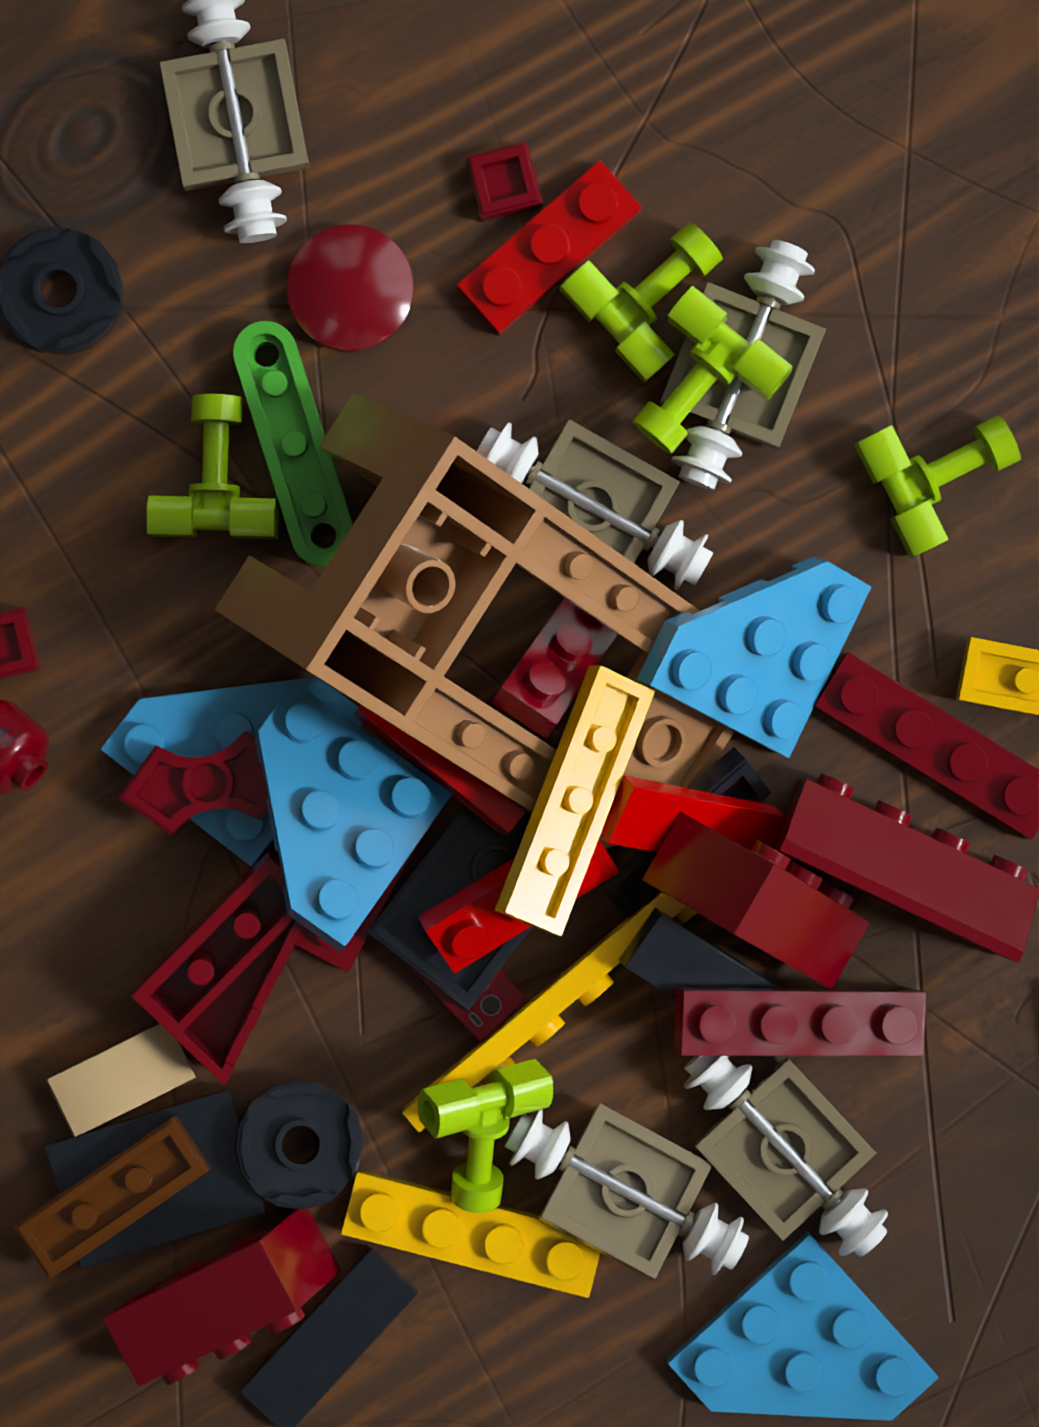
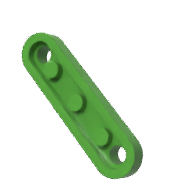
M258 321L248 325L238 335L233 349L235 365L293 548L299 557L309 565L317 568H326L353 526V521L332 455L319 447L326 435L297 344L291 333L282 325L272 321ZM268 345L277 348L279 357L274 365L263 367L257 364L256 354L260 348ZM323 525L331 526L336 531V540L328 548H319L313 543L314 531Z

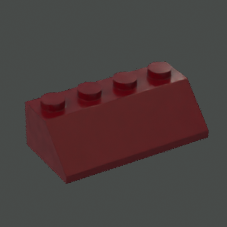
M820 773L816 783L808 779H800L784 813L785 819L771 848L986 951L1016 963L1020 962L1025 951L1039 897V888L1024 882L1029 870L997 855H993L989 865L966 854L971 845L970 842L937 827L932 837L908 827L913 818L912 815L880 800L877 801L874 810L850 800L855 788L823 773Z

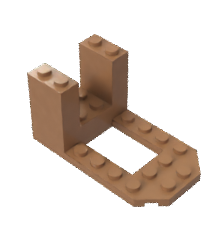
M354 392L319 447L376 485L377 488L311 592L255 558L248 556L215 608V611L307 671L533 812L556 749L444 677L515 564L642 651V654L626 678L655 691L623 776L687 788L716 762L735 732L636 680L664 621L684 612L695 614L700 610L457 437ZM600 835L599 839L605 849L617 846L607 843Z

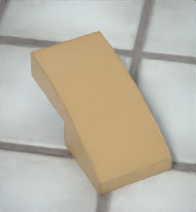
M157 1024L46 1079V1082L72 1136L76 1137L180 1086L196 1076L179 1042L161 1024Z

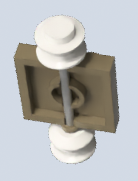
M189 0L182 5V10L186 14L197 16L198 26L188 32V40L204 48H209L210 53L160 62L183 187L187 192L235 182V185L231 186L219 198V204L233 208L235 216L233 221L224 226V232L238 234L240 243L269 240L277 236L275 227L286 223L287 217L272 212L271 201L282 193L281 188L265 180H260V177L310 168L287 44L284 38L235 48V43L250 30V24L236 19L234 12L245 0Z
M772 240L770 248L758 246L755 249V253L764 263L760 272L746 273L744 279L753 293L758 295L756 300L709 282L703 293L727 313L725 324L750 344L758 338L793 366L790 375L768 401H765L735 377L729 385L716 380L689 412L688 415L707 423L705 427L696 426L685 429L688 432L685 438L691 443L688 454L685 456H673L671 461L682 467L679 478L707 490L714 491L717 482L730 484L731 478L722 470L727 458L742 456V452L734 439L729 437L730 432L778 450L826 331L823 327L779 310L781 305H790L804 300V295L795 287L799 276L813 275L815 269L805 262L808 253L784 241ZM688 337L685 338L660 404H663L697 364L689 353L696 344Z
M570 419L544 464L538 461L535 466L534 463L539 455L536 437L533 436L523 444L511 438L512 424L510 422L507 423L502 432L492 427L489 429L477 450L479 454L521 484L528 477L526 484L531 486V491L632 563H635L641 550L648 553L650 547H653L654 549L647 559L649 575L654 576L661 570L666 569L675 575V590L679 589L683 580L694 586L696 585L713 555L712 551L703 547L709 535L705 534L696 541L683 536V520L667 525L660 537L657 536L660 529L655 527L680 481Z
M694 1056L684 1067L691 1075L684 1084L685 1089L700 1085L708 1093L703 1106L705 1110L721 1109L727 1105L730 1108L718 1122L694 1143L695 1147L783 1241L821 1206L825 1211L821 1217L819 1233L825 1235L836 1231L840 1235L843 1242L838 1253L841 1256H846L854 1251L859 1257H862L871 1251L887 1233L882 1223L887 1218L888 1212L883 1209L871 1213L864 1206L868 1195L866 1188L847 1190L844 1193L840 1189L842 1185L877 1154L788 1057L749 1091L746 1087L750 1082L751 1064L736 1068L728 1060L729 1056Z
M601 1103L596 1106L576 1147L569 1146L567 1151L566 1149L571 1140L568 1122L564 1121L555 1129L548 1127L542 1123L543 1109L537 1110L533 1118L526 1114L520 1115L504 1146L514 1152L510 1165L513 1166L523 1158L535 1163V1179L538 1180L553 1173L559 1162L561 1163L558 1170L562 1174L538 1220L650 1281L656 1279L677 1235L684 1236L682 1244L685 1260L689 1262L698 1254L711 1259L710 1274L713 1276L717 1274L722 1266L730 1270L735 1267L749 1239V1235L741 1232L744 1218L740 1216L729 1225L718 1219L717 1203L700 1209L696 1215L690 1211L712 1167L711 1163Z

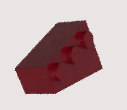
M682 812L679 814L642 878L644 882L830 989L834 987L870 922L848 910L854 901L853 897L823 881L821 877L791 861L790 858L759 840H756L751 850H748Z
M270 849L134 985L131 996L224 1086L304 927L287 915L280 860Z
M309 1208L304 1210L294 1209L288 1212V1215L278 1224L260 1234L254 1235L252 1231L234 1242L235 1246L203 1262L198 1260L136 1293L103 1317L138 1387L161 1376L166 1385L172 1384L200 1367L198 1358L214 1351L218 1360L224 1359L249 1345L253 1341L249 1335L250 1333L266 1326L270 1334L273 1335L285 1330L305 1317L301 1307L341 1271Z

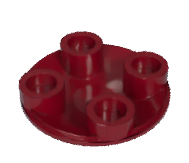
M338 225L317 233L297 252L288 273L287 297L294 318L312 339L340 352L353 353L382 343L399 329L408 315L414 297L413 277L405 255L385 234L362 225Z

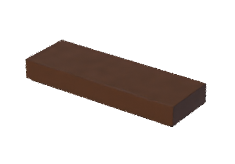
M174 1115L13 1227L50 1280L198 1179L212 1167L181 1121Z

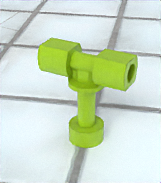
M688 222L670 238V242L676 251L635 289L626 282H622L615 289L589 260L572 274L559 289L588 322L596 318L620 344L615 349V352L643 383H646L675 355L650 328L657 320V316L651 308L692 270L704 277L723 260L721 253L714 243L692 222Z
M694 286L681 297L670 311L668 322L696 344L689 353L697 364L661 407L648 401L632 421L641 433L669 454H672L688 435V432L680 423L716 380L729 385L737 377L765 401H768L790 375L793 367L758 338L750 344L725 324L727 313Z
M226 394L192 395L191 422L204 425L202 483L189 485V497L148 496V535L153 537L197 538L198 530L230 531V536L236 539H279V501L276 498H240V486L228 484L229 426L242 424V397Z
M999 415L974 427L975 441L929 464H926L920 455L911 459L908 458L892 425L853 444L872 483L882 482L897 512V515L891 517L890 520L909 558L915 557L949 540L932 507V504L941 500L938 487L986 463L995 472H998L1021 460L1015 438L1006 422Z
M536 1059L496 1069L490 1084L471 1088L461 1078L423 1088L419 1093V1121L435 1139L462 1132L469 1137L467 1162L461 1163L453 1170L451 1184V1200L462 1210L472 1213H484L492 1211L499 1206L502 1198L504 1178L500 1169L492 1164L495 1139L507 1133L509 1118L548 1108L552 1102V1076Z

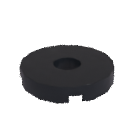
M52 226L31 232L9 249L2 262L4 265L0 270L1 317L17 338L42 353L70 355L91 349L111 332L122 312L125 287L117 262L99 240L81 231ZM65 274L74 278L77 284V292L70 304L64 307H52L45 302L43 290L46 282L51 277Z
M291 1080L269 1086L249 1102L237 1123L234 1152L240 1174L256 1194L279 1207L304 1210L328 1203L346 1187L360 1166L364 1140L358 1116L342 1096L321 1083ZM305 1126L314 1134L316 1141L315 1150L306 1161L299 1163L290 1162L282 1151L283 1137L291 1128Z

